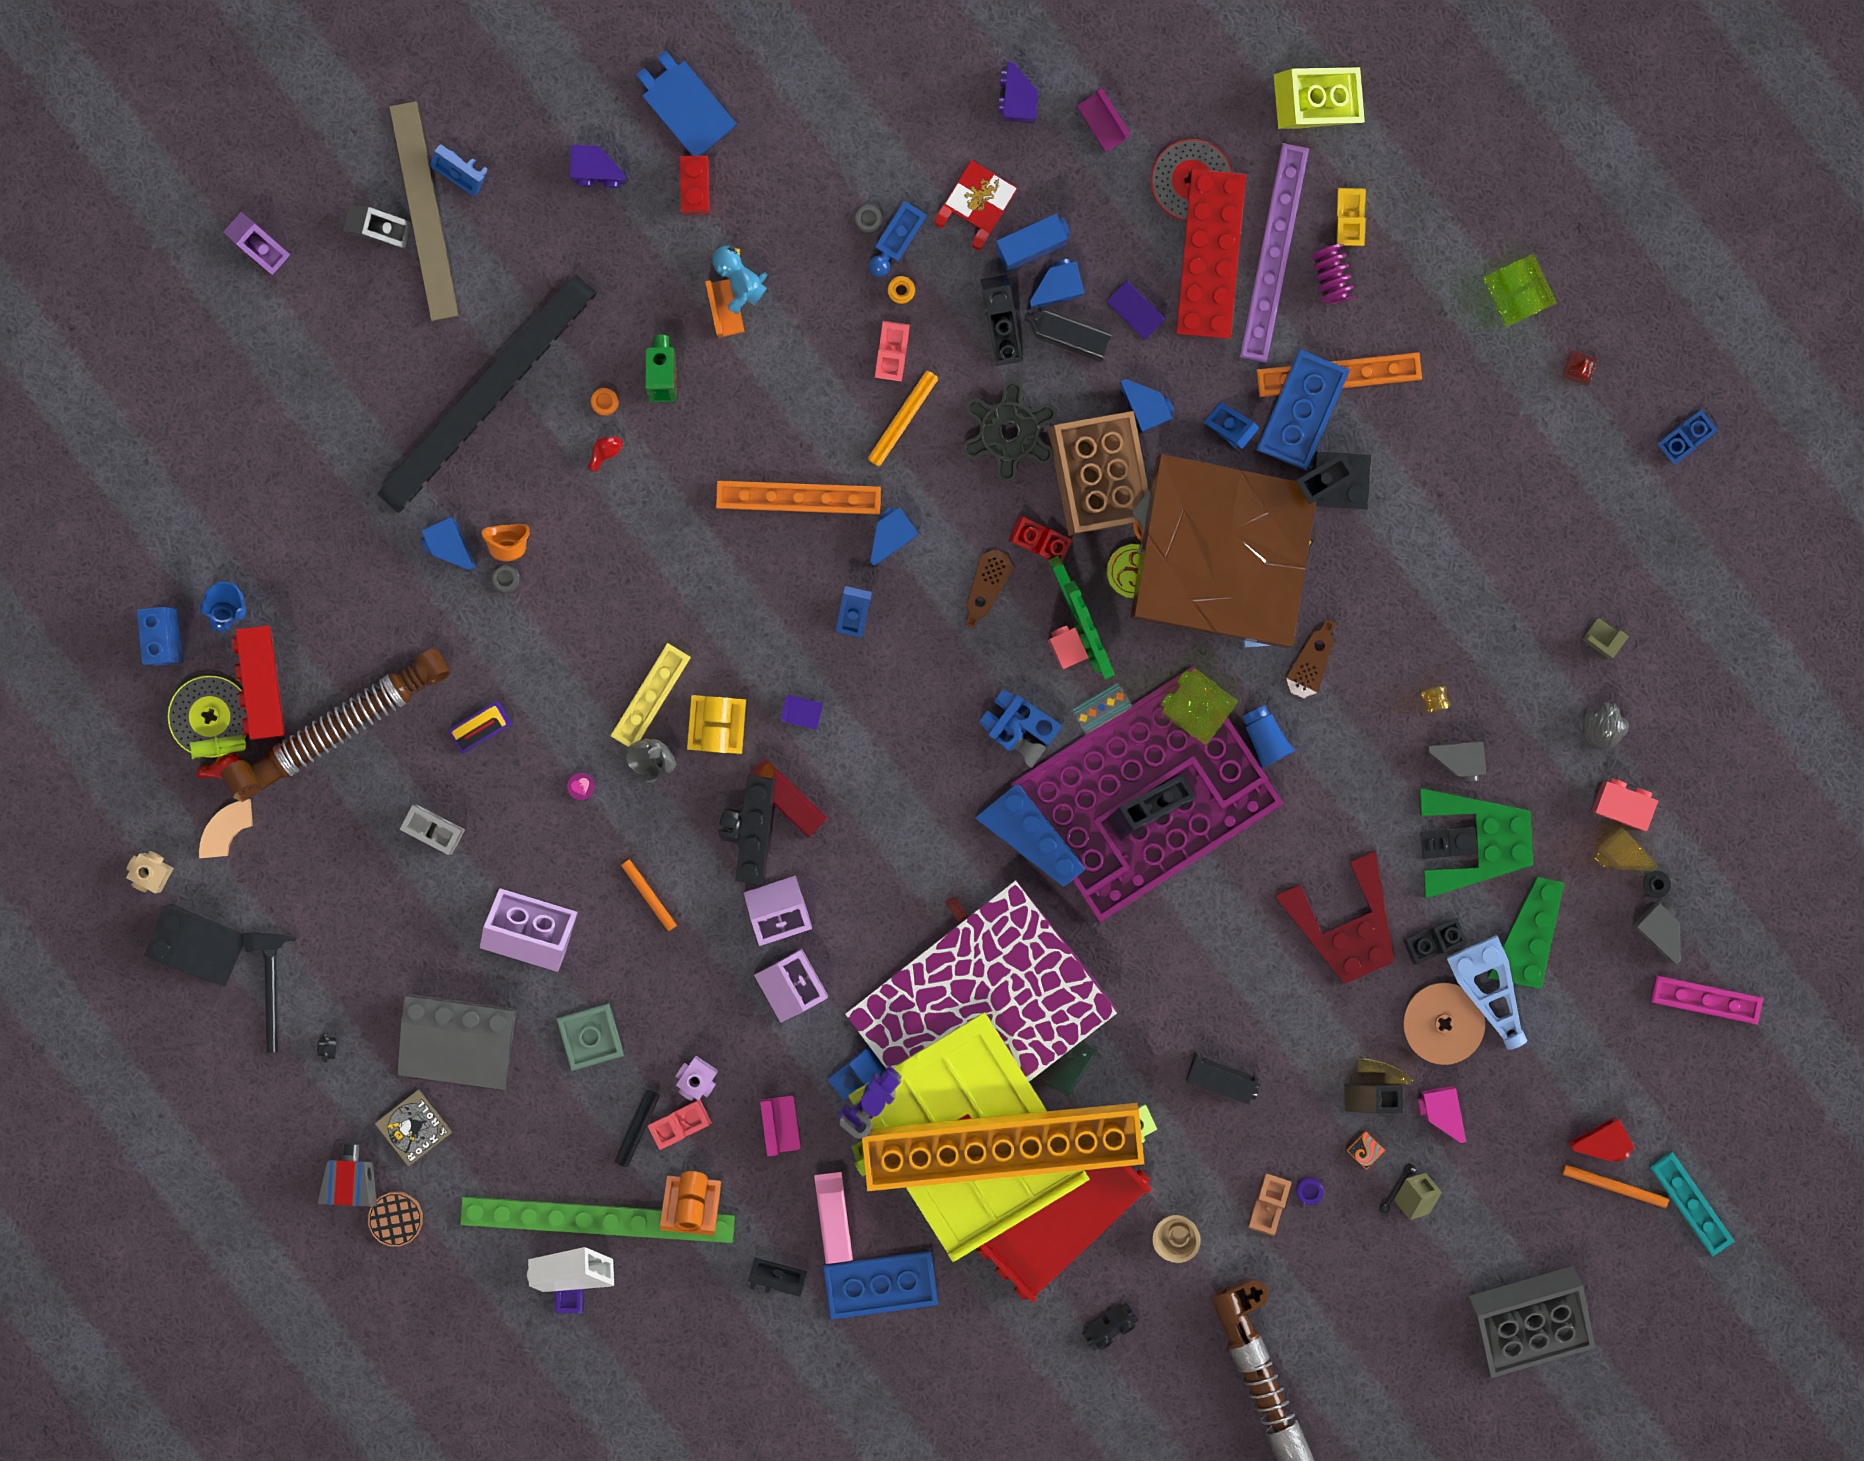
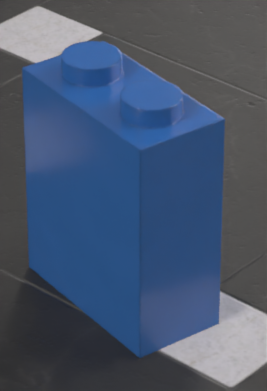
M1056 213L997 240L995 249L1006 273L1065 247L1070 230L1065 219L1059 220Z

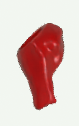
M619 437L597 439L587 469L598 472L604 460L611 459L619 453L623 446L622 440Z
M235 753L222 755L212 765L198 766L196 776L197 778L206 777L223 780L220 775L221 771L230 764L240 761V758Z

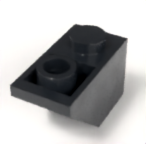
M1399 1082L1344 1083L1345 1111L1374 1114L1404 1113L1403 1085Z

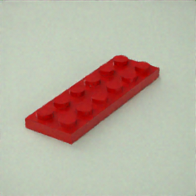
M1191 170L1175 334L1231 339L1246 174Z

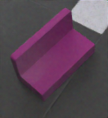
M1102 87L1096 90V94L1077 105L1079 112L1105 153L1129 138L1130 132Z

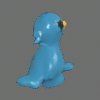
M721 246L714 252L712 258L714 269L722 277L725 276L730 279V288L734 299L728 304V309L734 312V314H738L741 307L747 301L755 306L767 290L762 285V282L768 274L764 272L758 277L754 272L745 268L741 262L740 249Z

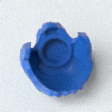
M217 582L204 595V599L200 604L201 614L210 619L212 630L223 633L237 620L245 618L246 607L243 593L233 583Z

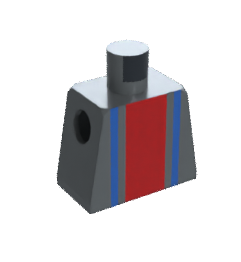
M343 1144L342 1161L328 1160L318 1204L377 1206L373 1163L359 1161V1145Z

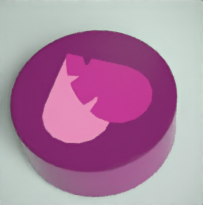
M577 773L569 779L567 789L573 798L585 800L593 795L595 782L590 775Z

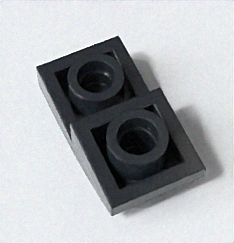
M1458 918L1448 920L1403 939L1413 965L1468 943Z

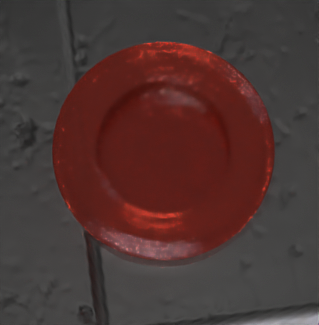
M951 896L945 901V904L959 923L968 918V915L955 897Z

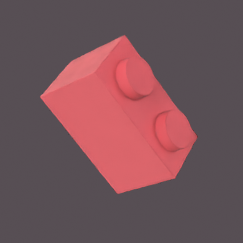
M1064 626L1051 633L1053 638L1049 639L1048 642L1061 670L1088 658L1075 628L1069 630L1068 626Z
M1611 778L1610 782L1602 781L1591 812L1638 830L1647 831L1658 804V800L1651 798L1653 793L1637 788L1636 792L1626 789L1627 783Z

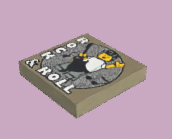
M419 1089L375 1123L407 1166H410L452 1133L451 1129Z

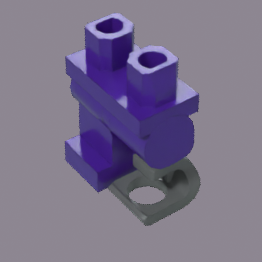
M890 1065L881 1075L875 1072L870 1077L869 1083L865 1086L862 1097L855 1105L850 1108L845 1104L838 1111L837 1117L840 1118V1125L855 1138L861 1139L866 1137L871 1130V1119L882 1112L885 1103L890 1105L895 1099L896 1088L901 1083L900 1079L902 1076Z

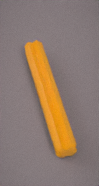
M930 371L924 373L869 455L868 460L876 466H880L938 381L936 375Z

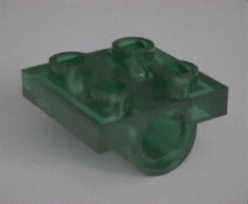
M1082 1040L1037 1076L1065 1096H1069L1098 1050Z

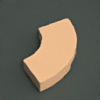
M247 799L244 802L237 801L224 807L210 820L201 837L199 858L228 856L229 845L233 837L242 829L253 826L251 799Z

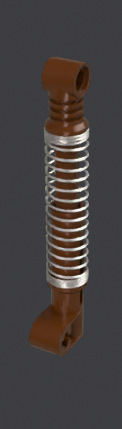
M433 648L420 654L414 660V667L409 665L408 671L404 668L402 670L403 674L398 672L384 676V678L379 680L380 687L372 684V691L365 688V696L357 693V700L350 698V705L345 702L342 703L343 711L339 707H335V715L332 712H327L326 718L321 716L320 722L313 721L312 727L305 726V731L299 730L296 737L290 735V741L283 740L282 744L278 743L269 749V753L252 765L244 760H240L224 768L220 775L232 796L244 802L282 777L289 778L293 776V774L299 772L298 767L301 765L306 767V762L309 760L314 762V757L318 756L321 758L320 753L324 751L329 753L328 748L332 746L336 748V743L339 741L344 744V738L348 737L351 739L349 730L353 729L356 734H359L356 728L357 725L360 724L366 730V726L363 723L365 720H368L373 725L374 723L370 718L373 715L378 720H381L378 714L381 710L388 716L385 708L389 705L393 711H396L393 705L394 702L398 707H402L410 702L411 696L414 695L413 691L419 692V687L424 689V684L432 686L446 679L451 671L438 649Z

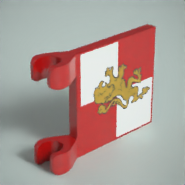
M971 160L937 214L934 224L943 228L953 212L980 229L971 245L974 249L980 251L1018 188Z

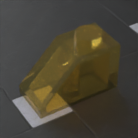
M1615 827L1593 848L1598 853L1595 856L1596 860L1604 868L1610 866L1612 869L1655 871L1659 868L1622 827Z

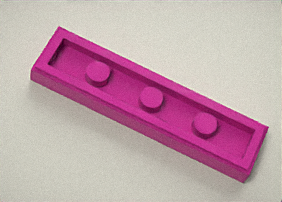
M1655 975L1650 1002L1758 1025L1763 998Z

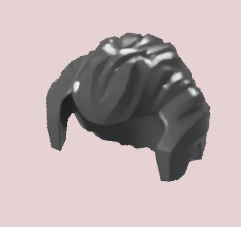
M1605 702L1598 712L1588 710L1583 720V733L1586 740L1593 747L1601 749L1615 747L1625 736L1629 728L1628 721L1621 717L1620 709L1614 702Z
M638 740L627 749L626 760L629 767L636 774H644L646 776L643 779L645 783L655 782L660 773H672L676 766L674 755L659 740Z

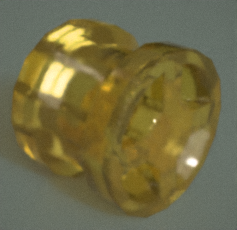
M1446 685L1420 692L1421 698L1425 699L1426 703L1424 707L1425 713L1452 706L1451 701L1446 696Z

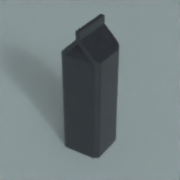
M1048 310L1032 317L1026 315L1024 319L1025 322L1030 324L1037 339L1102 362L1112 336L1108 332Z

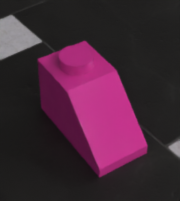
M1448 1086L1420 1092L1421 1099H1417L1420 1115H1425L1426 1120L1458 1142H1466L1456 1088Z

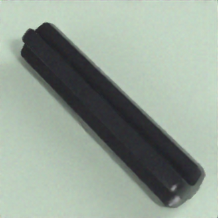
M652 1090L645 1092L615 1159V1163L622 1167L629 1166L659 1100L660 1095Z

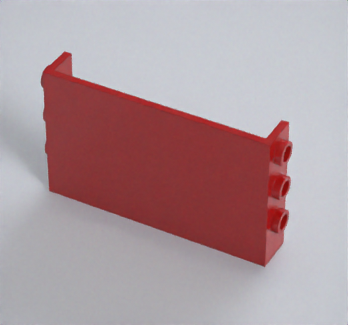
M1131 1166L1085 1170L1090 1180L979 1246L976 1250L986 1261L990 1258L997 1265L995 1268L996 1272L1005 1281L1008 1278L1011 1279L1016 1285L1013 1288L1014 1291L1024 1301L1028 1298L1033 1303L1037 1299L1036 1295L1139 1197L1145 1192L1149 1193L1152 1190L1148 1185L1151 1179L1141 1169L1136 1172Z

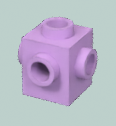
M695 1056L690 1065L684 1063L675 1076L680 1079L676 1084L680 1088L678 1092L691 1101L693 1098L699 1101L702 1095L708 1097L716 1085L712 1080L718 1070L698 1056ZM692 1077H698L699 1080H700V1083H699V1084L693 1083L692 1080H691V1078H692Z

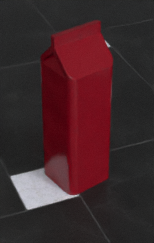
M766 758L750 773L776 779L773 804L808 838L828 819Z

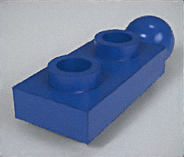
M906 201L903 202L875 246L877 250L882 252L880 255L874 256L868 265L870 273L875 277H883L888 274L890 259L896 262L900 261L927 218L925 213Z

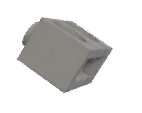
M412 805L400 828L401 831L447 855L453 854L465 829L419 805Z

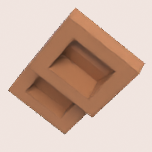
M1265 1174L1247 1228L1270 1236L1275 1235L1292 1182Z

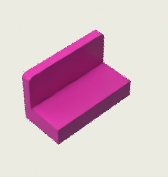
M784 1096L761 1099L760 1104L767 1156H775L779 1152L799 1150L800 1140L794 1097Z

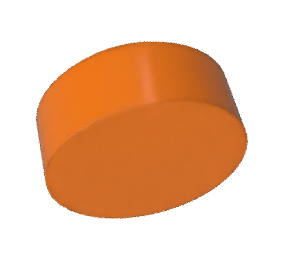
M600 388L593 393L591 406L597 414L608 416L613 414L618 408V397L611 389Z

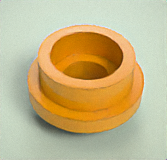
M904 276L894 278L888 286L889 297L898 304L909 302L915 294L914 283ZM898 286H905L907 292L904 295H899L896 292Z

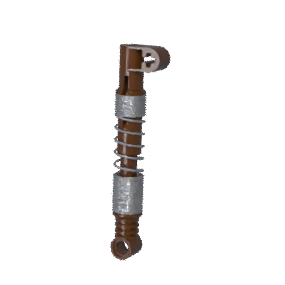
M1247 1278L1215 1292L1210 1298L1229 1339L1228 1348L1234 1363H1236L1238 1371L1243 1372L1245 1376L1243 1384L1249 1385V1397L1254 1398L1256 1401L1254 1409L1261 1412L1265 1411L1260 1418V1423L1265 1425L1271 1424L1265 1434L1273 1453H1275L1274 1456L1277 1458V1461H1314L1298 1421L1289 1420L1295 1414L1286 1416L1282 1407L1289 1404V1401L1282 1402L1284 1398L1281 1391L1284 1388H1279L1276 1382L1278 1375H1273L1270 1368L1272 1362L1267 1361L1270 1358L1269 1353H1267L1268 1351L1265 1348L1261 1335L1253 1329L1247 1313L1265 1305L1269 1296L1267 1287L1257 1279ZM1253 1287L1258 1290L1255 1293L1256 1298L1244 1297L1247 1305L1243 1306L1237 1291L1241 1289L1242 1293L1249 1295L1251 1293L1250 1288ZM1236 1324H1238L1239 1327H1240V1330H1241L1242 1335H1243V1337H1244L1243 1340H1242V1338H1241V1336H1240V1333H1239V1331H1238V1329H1237ZM1267 1415L1270 1422H1263L1262 1419Z

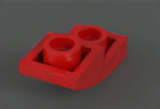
M1019 516L1008 541L1049 560L1058 556L1061 562H1063L1072 539Z

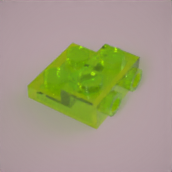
M1194 668L1191 673L1186 670L1177 682L1180 685L1175 694L1170 692L1161 703V706L1164 707L1162 715L1207 746L1239 701Z

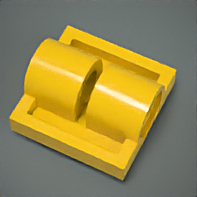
M692 695L687 750L742 754L746 699Z

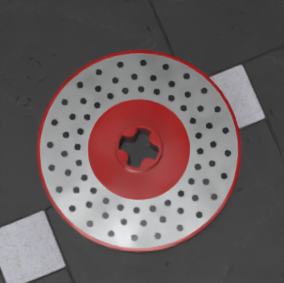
M1187 139L1170 145L1159 155L1151 173V188L1158 205L1167 214L1182 221H1186L1190 184H1185L1184 180L1188 178L1192 169L1232 173L1225 155L1214 145L1202 140Z

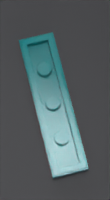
M1672 1151L1649 1166L1712 1257L1735 1242Z

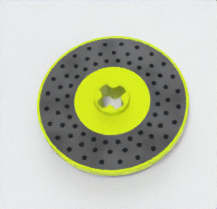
M218 676L197 677L181 686L173 696L168 710L169 728L177 743L191 753L190 742L214 739V736L224 738L244 735L242 718H247L246 708L240 707L238 691L242 690L233 682ZM210 709H214V715L217 716L216 722L211 721L209 724H206V719L202 717L203 713H208ZM217 755L206 756V757L212 758V757H217Z

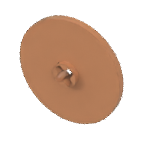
M1435 983L1418 991L1409 1001L1404 1012L1403 1030L1409 1046L1421 1058L1435 1064H1454L1468 1058L1480 1045L1485 1032V1016L1461 986L1452 983ZM1449 1017L1450 1029L1443 1028L1440 1031L1438 1029L1440 1027L1439 1018L1446 1019Z

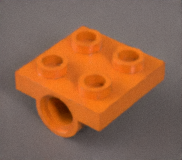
M695 1171L683 1172L681 1177L667 1176L660 1230L715 1236L721 1181L708 1180L706 1175Z

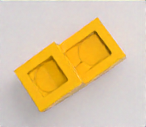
M1337 188V244L1364 246L1366 222L1364 217L1365 188Z

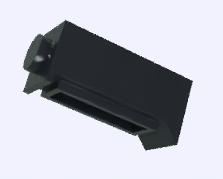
M1196 1051L1185 1079L1187 1083L1249 1104L1251 1099H1256L1260 1089L1256 1076H1253L1251 1079V1075L1205 1058L1201 1061Z

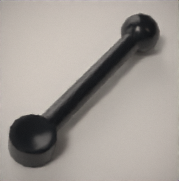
M1411 1163L1405 1165L1404 1174L1386 1202L1380 1205L1379 1209L1382 1213L1389 1212L1390 1204L1409 1175L1414 1174L1416 1168Z

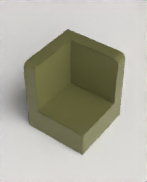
M1597 619L1582 640L1607 659H1612L1629 636L1621 630L1613 629L1601 619Z
M1427 1173L1407 1178L1395 1197V1202L1408 1219L1412 1220L1430 1214L1442 1192Z

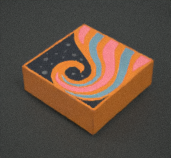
M1365 1130L1346 1149L1366 1170L1385 1151Z

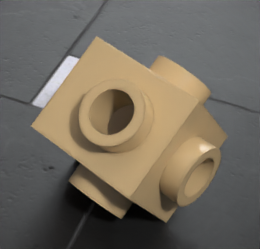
M149 851L148 854L140 853L138 856L132 857L126 869L129 871L126 878L133 881L131 886L142 892L150 890L153 893H160L174 868L163 863L164 858Z

